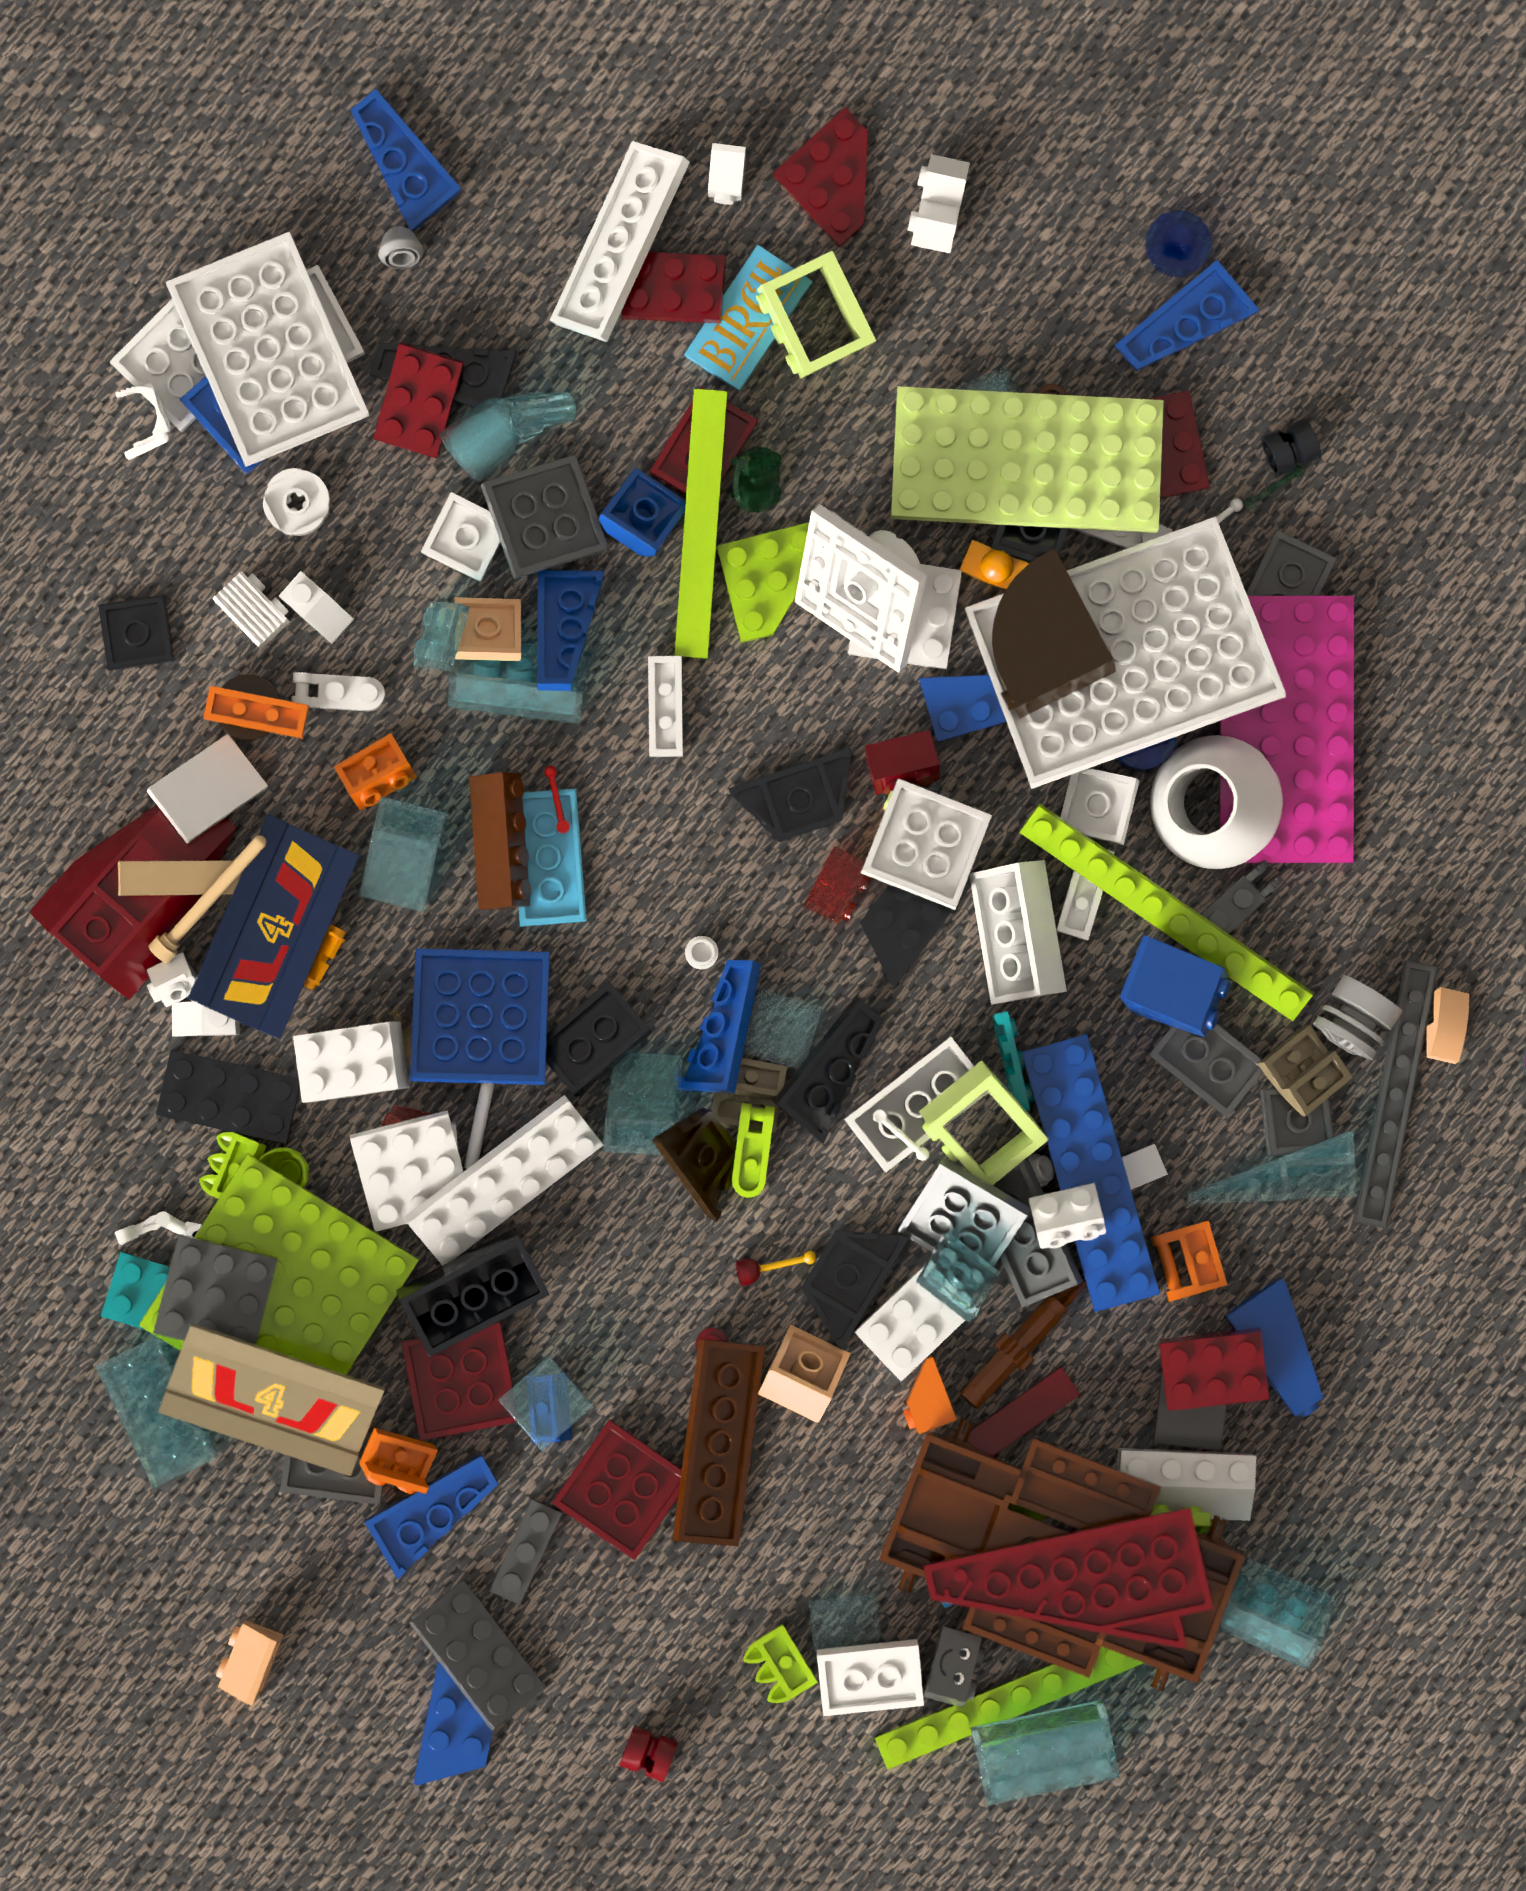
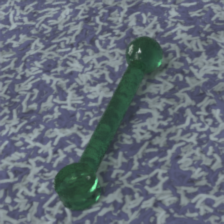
M1296 465V468L1290 474L1258 495L1246 497L1244 500L1245 506L1248 509H1255L1260 500L1292 479L1303 477L1305 474L1303 466Z

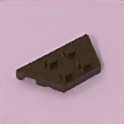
M700 1108L655 1136L652 1142L705 1215L710 1219L718 1221L722 1211L716 1208L721 1191H728L730 1187L736 1144L713 1111Z

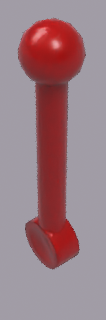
M549 765L545 768L544 774L549 778L558 817L556 828L559 833L565 834L569 831L570 825L564 818L555 778L557 769Z

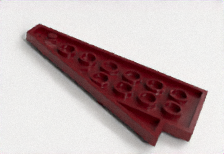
M1190 1507L928 1563L923 1566L931 1600L1177 1648H1187L1180 1616L1213 1609Z

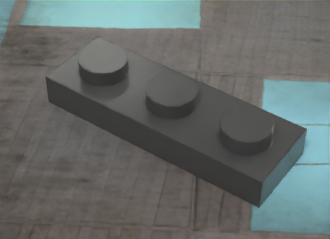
M533 1498L531 1499L490 1588V1592L518 1605L521 1604L562 1515L561 1511Z

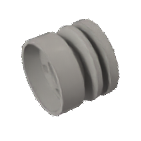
M1343 975L1332 992V996L1342 1004L1341 1008L1337 1009L1324 1005L1322 1011L1333 1019L1332 1022L1317 1016L1313 1025L1322 1031L1329 1041L1346 1052L1373 1060L1377 1052L1366 1044V1041L1382 1046L1384 1040L1373 1030L1377 1026L1391 1031L1403 1011L1372 988L1349 976Z

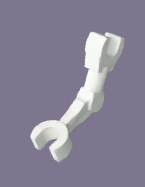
M163 1211L157 1215L150 1216L144 1222L125 1227L114 1233L119 1244L122 1245L146 1232L158 1230L160 1227L167 1228L177 1234L192 1237L193 1233L198 1231L202 1224L188 1221L185 1223Z

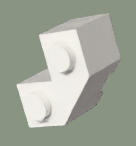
M931 154L928 167H921L918 185L924 188L919 211L911 212L908 231L914 232L911 245L950 253L970 162Z

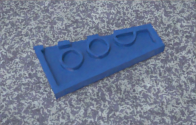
M376 89L351 109V113L410 230L413 232L462 192L461 187Z
M1216 260L1115 345V348L1137 372L1258 313L1259 308Z
M542 570L538 572L537 691L572 690L603 584L604 571Z
M727 960L711 999L714 1003L713 1009L707 1018L704 1017L700 1026V1030L703 1031L697 1048H691L687 1061L690 1062L685 1078L680 1076L676 1088L684 1091L735 1093L761 968L760 963L753 960Z

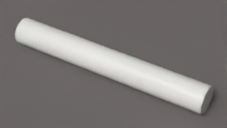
M481 1083L464 1168L466 1169L479 1160L495 1084Z

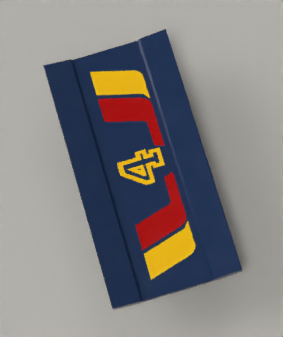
M267 814L259 832V835L266 839V846L242 871L187 999L280 1039L360 855Z

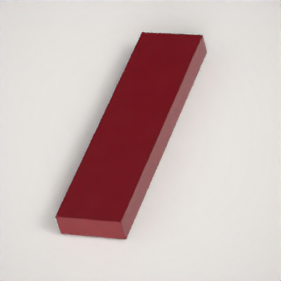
M1059 1367L974 1427L967 1441L975 1448L990 1453V1457H993L1081 1394L1062 1367Z

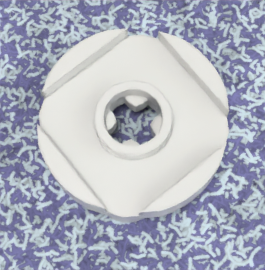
M291 468L276 474L267 485L268 488L263 498L264 512L270 523L284 534L291 536L310 534L316 531L328 517L330 512V495L324 482L317 475L309 471ZM297 494L299 498L305 496L306 501L302 504L303 509L297 511L296 508H288V504L292 501L291 495Z

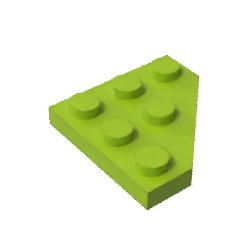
M809 522L717 546L741 643L774 635L795 600Z

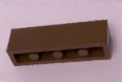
M500 772L470 776L469 785L478 909L503 910L529 907L531 885L528 881L527 863L529 854L525 840L526 818L523 813L522 797L524 787L521 782V774Z

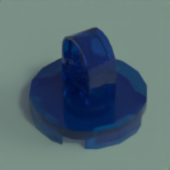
M1173 210L1162 214L1152 222L1146 234L1145 251L1157 271L1169 277H1185L1196 272L1205 264L1211 252V236L1207 225L1200 217L1188 211Z

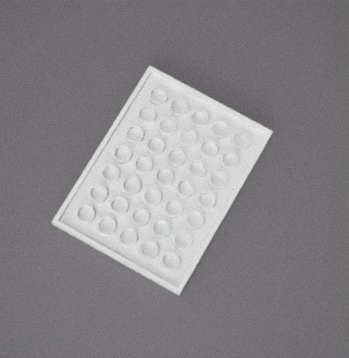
M1216 516L1067 570L1114 659L1116 672L1020 719L1015 709L1008 711L1000 693L1005 690L1001 683L993 655L992 629L997 607L1003 594L965 607L968 620L1031 789L1286 697V692Z

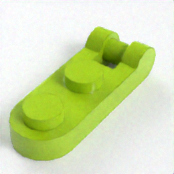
M742 1103L732 1186L740 1196L746 1198L759 1195L765 1186L775 1107L765 1105V1109L752 1107L750 1103ZM750 1120L763 1122L762 1131L749 1129Z

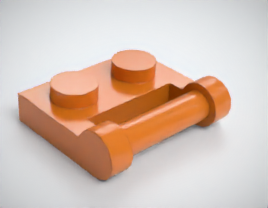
M1209 1220L1150 1237L1152 1246L1157 1248L1169 1289L1166 1294L1169 1302L1228 1285ZM1176 1240L1179 1241L1191 1285L1184 1287L1181 1285L1169 1242Z

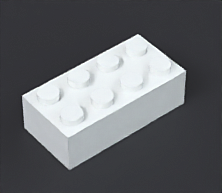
M949 1037L844 1120L884 1172H887L914 1150L883 1123H877L873 1119L874 1112L879 1109L885 1111L886 1118L918 1146H921L930 1137L922 1128V1125L926 1122L919 1111L974 1067V1065L953 1038ZM987 1090L983 1092L979 1097H977L968 1106H966L957 1115H955L946 1124H944V1127L989 1092Z

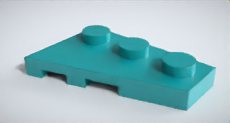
M1008 1011L994 1014L991 1018L1010 1093L1028 1111L1030 1110L1029 1103L1034 1102L1030 1083L1024 1084L1022 1070H1026L1022 1051H1017L1014 1038L1018 1037L1014 1018H1009Z

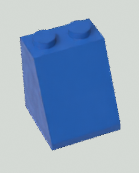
M1143 935L1120 998L1133 1014L1206 1038L1209 1029L1213 1030L1217 1024L1219 1011L1216 1009L1220 999L1226 998L1231 980L1228 979L1229 975L1223 967Z

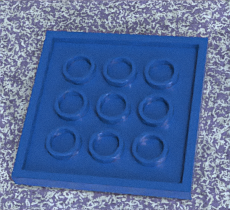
M416 948L410 1081L545 1085L550 952Z

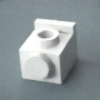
M182 952L176 955L169 963L161 962L147 969L151 983L147 984V988L155 1003L162 1000L164 1005L168 1007L188 997L197 975Z

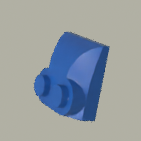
M635 467L602 511L598 520L607 534L635 553L645 557H654L685 514L686 501Z

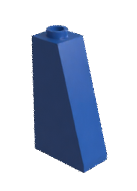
M1277 1278L1226 1313L1224 1317L1234 1331L1261 1328L1267 1380L1291 1415L1296 1417L1301 1414L1304 1418L1320 1407L1317 1402L1323 1399V1395L1287 1285L1282 1278Z

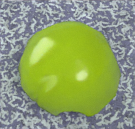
M280 1147L274 1148L260 1156L259 1160L305 1188L309 1180V1165L300 1152L291 1148Z

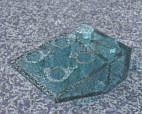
M381 797L373 826L360 897L425 913L449 815L445 812Z
M628 1053L613 1066L605 1117L603 1152L662 1155L652 1140L661 1132L678 1123L681 1055Z

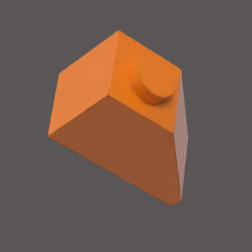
M932 1356L926 1357L906 1400L908 1409L903 1410L909 1429L916 1427L918 1434L957 1420Z

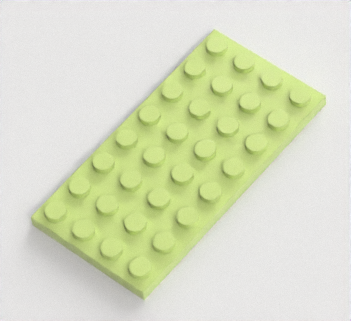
M897 386L891 519L1158 533L1164 400Z

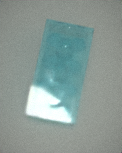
M156 1336L95 1366L153 1488L219 1456L206 1428L158 1413L175 1367V1362L165 1341Z
M1102 1700L970 1727L987 1806L1120 1778L1109 1720Z

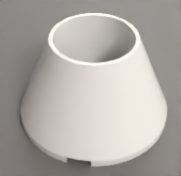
M1219 735L1191 740L1173 751L1160 766L1153 781L1150 795L1152 821L1162 842L1173 854L1183 861L1208 869H1225L1241 865L1263 850L1269 844L1278 828L1283 807V795L1279 778L1264 755L1258 749L1242 740ZM1207 770H1215L1220 773L1230 784L1234 795V807L1229 820L1221 829L1211 834H1205L1196 829L1189 821L1184 808V797L1189 784L1196 776Z

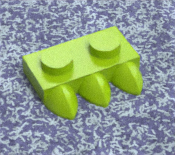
M224 1132L217 1135V1142L226 1154L216 1153L208 1157L211 1168L218 1174L201 1177L199 1182L202 1189L207 1194L218 1199L246 1154L249 1153L259 1160L260 1156L264 1154L266 1145L234 1132Z
M783 1623L756 1639L745 1652L743 1661L746 1663L766 1661L757 1672L756 1682L772 1683L778 1681L768 1694V1702H786L818 1683Z

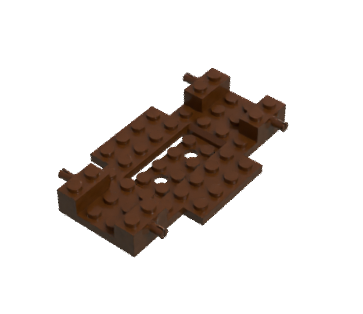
M961 1418L955 1436H944L931 1430L927 1431L879 1560L904 1570L897 1588L903 1591L906 1581L909 1579L905 1592L911 1593L916 1576L926 1578L924 1564L1020 1544L1021 1540L1025 1537H1033L1039 1540L1070 1533L1057 1526L1049 1525L1023 1513L1008 1509L1009 1503L1085 1530L1151 1515L1161 1486L1035 1437L1021 1469L990 1457V1453L971 1445L967 1440L974 1422L969 1420L965 1432H963L967 1419ZM1214 1515L1208 1534L1196 1533L1213 1609L1180 1616L1187 1648L1171 1647L972 1607L968 1611L962 1629L1090 1678L1102 1646L1156 1667L1157 1671L1150 1686L1156 1689L1160 1677H1162L1158 1687L1160 1691L1165 1690L1164 1688L1170 1673L1198 1683L1243 1564L1245 1551L1230 1546L1221 1539L1228 1522L1223 1517L1217 1530L1220 1516Z

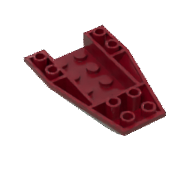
M155 805L75 860L30 910V914L93 972L130 1000L150 978L147 969L163 962L151 952L148 945L157 935L162 936L164 933H169L202 895L119 896L118 862L221 861L237 827L227 818H224L187 844L158 805Z

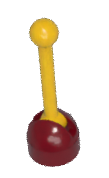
M807 1251L803 1256L759 1265L753 1259L736 1260L735 1265L740 1286L743 1287L755 1283L763 1271L803 1262L813 1264L816 1261V1254L813 1251Z

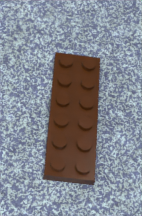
M699 1339L672 1540L688 1543L739 1546L759 1397L758 1392L760 1390L765 1346Z

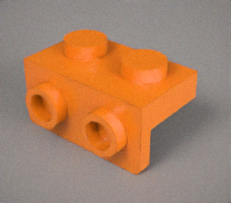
M374 1428L359 1464L366 1478L374 1484L383 1486L385 1483L397 1486L400 1490L409 1494H415L416 1491L427 1494L429 1486L425 1479L438 1449L431 1443Z

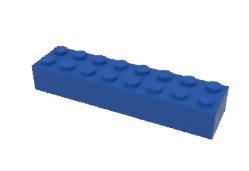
M1088 1034L1022 1052L1044 1133L1049 1139L1047 1143L1060 1190L1095 1183L1106 1233L1092 1240L1081 1239L1075 1241L1094 1311L1097 1312L1159 1295V1286Z

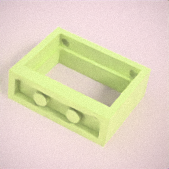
M833 251L757 288L759 295L756 296V299L759 302L760 309L764 314L769 313L774 323L771 326L772 333L779 344H784L789 354L785 356L787 364L790 366L792 373H798L801 379L876 341ZM820 269L854 341L810 362L775 290Z
M982 1060L919 1111L926 1122L922 1125V1128L934 1142L939 1138L945 1144L941 1149L953 1163L959 1160L964 1165L962 1168L992 1186L1049 1140L1039 1124ZM987 1090L1023 1131L979 1166L944 1127V1124Z

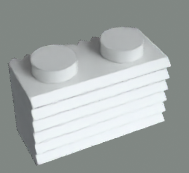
M241 571L212 599L262 650L290 623L285 617L289 611L276 597L270 601L262 593L266 587L253 573L247 577Z

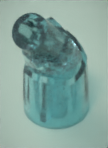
M528 392L503 399L489 398L450 424L439 435L459 465L475 481L481 482L516 452L518 445L542 434L546 428L573 421L576 414L575 401L569 392L544 394Z

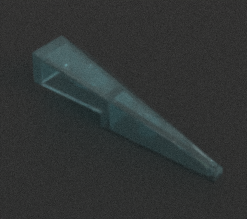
M1348 1131L1189 1192L1188 1205L1357 1196L1354 1131Z

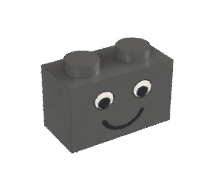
M942 1627L938 1635L923 1697L963 1707L967 1699L973 1700L977 1687V1680L972 1679L975 1666L981 1667L985 1654V1648L980 1647L982 1637Z

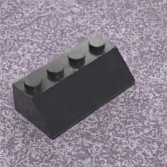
M516 1228L396 1290L399 1301L429 1357L549 1296V1292Z

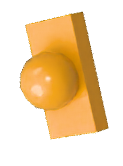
M972 540L960 570L966 575L1006 591L1014 578L1030 563L1015 558L1002 550H995Z

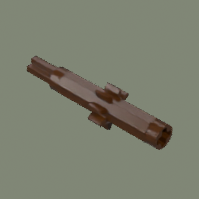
M1083 1280L1078 1285L1047 1297L1011 1337L1007 1333H1003L993 1344L998 1351L960 1392V1395L972 1407L978 1410L1016 1367L1021 1372L1024 1371L1034 1360L1029 1353L1067 1312L1066 1308L1087 1286L1086 1281Z

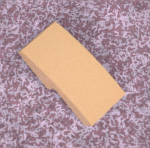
M1443 987L1434 991V1022L1427 1026V1058L1453 1064L1459 1062L1468 1023V993Z

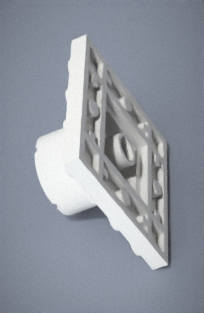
M819 504L811 512L795 603L899 673L907 666L927 575L920 571L919 560L910 545L902 538H896V534L886 530H878L868 537L864 532L856 529L837 514Z

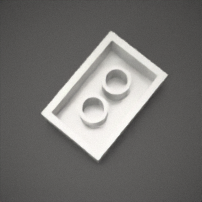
M383 1022L293 1036L302 1103L410 1088L401 1022Z
M926 1262L858 1326L854 1332L892 1373L902 1381L974 1311Z

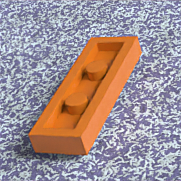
M210 686L203 719L303 739L310 706Z

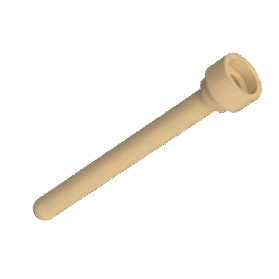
M256 836L169 933H164L162 936L157 935L148 945L151 952L165 963H169L178 954L177 948L180 946L178 942L266 846V839L263 836Z

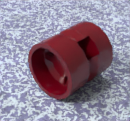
M634 1725L619 1766L634 1772L643 1769L647 1777L664 1782L678 1741L663 1735L654 1738L652 1731Z

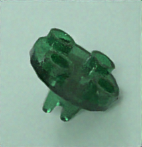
M754 446L746 450L740 458H731V465L736 466L733 480L734 490L731 491V498H735L742 509L747 512L760 513L771 504L775 505L779 502L781 498V489L779 487L781 456L778 452H772L766 447Z

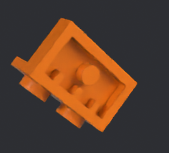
M391 733L334 766L359 810L377 804L380 799L395 790L406 787L409 782L417 777Z

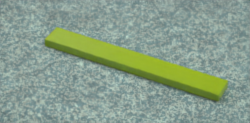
M694 389L675 656L708 659L727 391Z

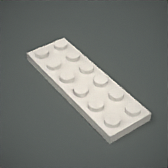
M632 141L550 321L558 326L605 342L608 341L690 163L685 157Z
M564 1095L407 1214L404 1219L437 1260L444 1265L454 1260L603 1146V1143Z

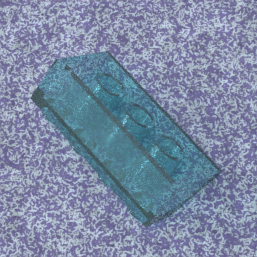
M521 643V661L464 660L453 658L449 676L448 707L489 712L498 715L505 714L530 719L537 718L580 724L590 651L582 652L571 691H537L538 645Z
M1245 1557L1218 1629L1306 1670L1322 1647L1335 1598Z

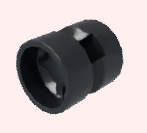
M1305 418L1288 425L1284 433L1278 429L1261 437L1265 455L1277 476L1294 470L1298 462L1306 465L1322 457L1317 437Z

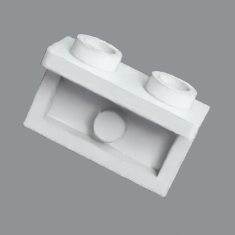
M1095 1183L1029 1198L1040 1248H1058L1068 1242L1081 1239L1092 1240L1106 1233Z

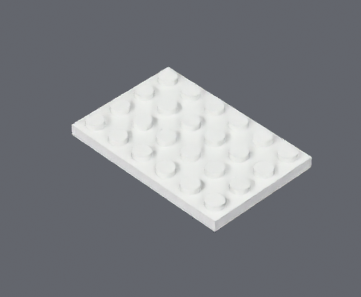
M290 232L166 282L246 467L369 416V412Z

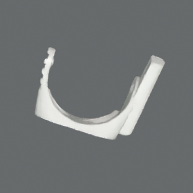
M153 382L138 385L131 389L126 388V390H120L121 392L115 393L117 398L133 393H143L152 400L157 412V422L152 432L153 435L133 444L134 448L124 452L128 460L169 441L168 433L171 432V425L159 391Z

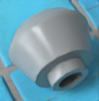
M396 226L387 231L383 236L378 251L380 261L392 269L410 268L418 263L424 253L423 246L414 232L403 226Z

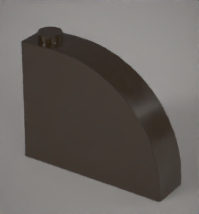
M1053 549L1028 564L1014 578L1003 594L997 607L992 629L993 655L1001 683L1005 690L1000 694L1008 711L1015 709L1019 719L1116 672L1114 659L1056 550Z

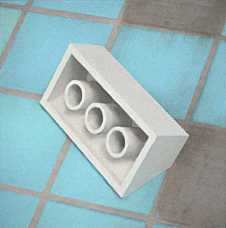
M1045 860L1014 863L970 873L969 877L972 884L971 888L991 1005L1067 992Z
M1118 1448V1470L1161 1486L1155 1505H1166L1168 1510L1171 1511L1181 1509L1182 1507L1195 1506L1202 1508V1512L1211 1513L1210 1519H1214V1515L1220 1516V1520L1223 1517L1227 1520L1250 1521L1255 1493L1256 1455L1236 1452Z

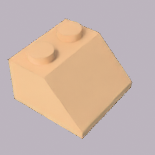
M790 1324L758 1394L819 1423L834 1394L851 1353Z
M247 1620L241 1627L235 1626L228 1645L233 1646V1650L229 1659L223 1657L216 1674L217 1677L221 1678L218 1687L252 1706L261 1695L283 1634Z

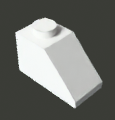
M712 143L708 197H714V202L734 204V200L741 201L746 147Z
M301 571L279 595L283 602L331 644L336 641L354 620Z
M195 1002L172 1004V1036L240 1035V1022Z

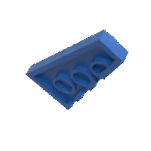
M989 675L919 678L937 742L1007 723Z
M480 1453L428 1483L429 1490L427 1494L417 1491L415 1494H408L364 1520L365 1525L397 1579L417 1559L419 1560L428 1552L429 1548L438 1539L447 1534L458 1520L465 1514H468L498 1485V1481L484 1456Z

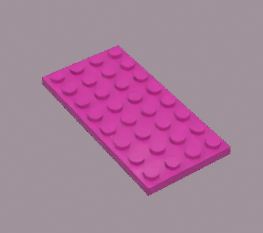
M1248 596L1286 692V697L1219 721V736L1237 738L1258 749L1270 763L1273 770L1276 771L1282 789L1283 807L1278 828L1269 844L1245 863H1261L1264 859L1267 863H1354V596ZM1219 773V829H1221L1232 814L1234 795L1228 781Z

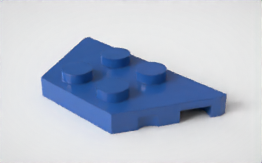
M439 1661L414 1779L415 1785L486 1767L493 1730L488 1727Z

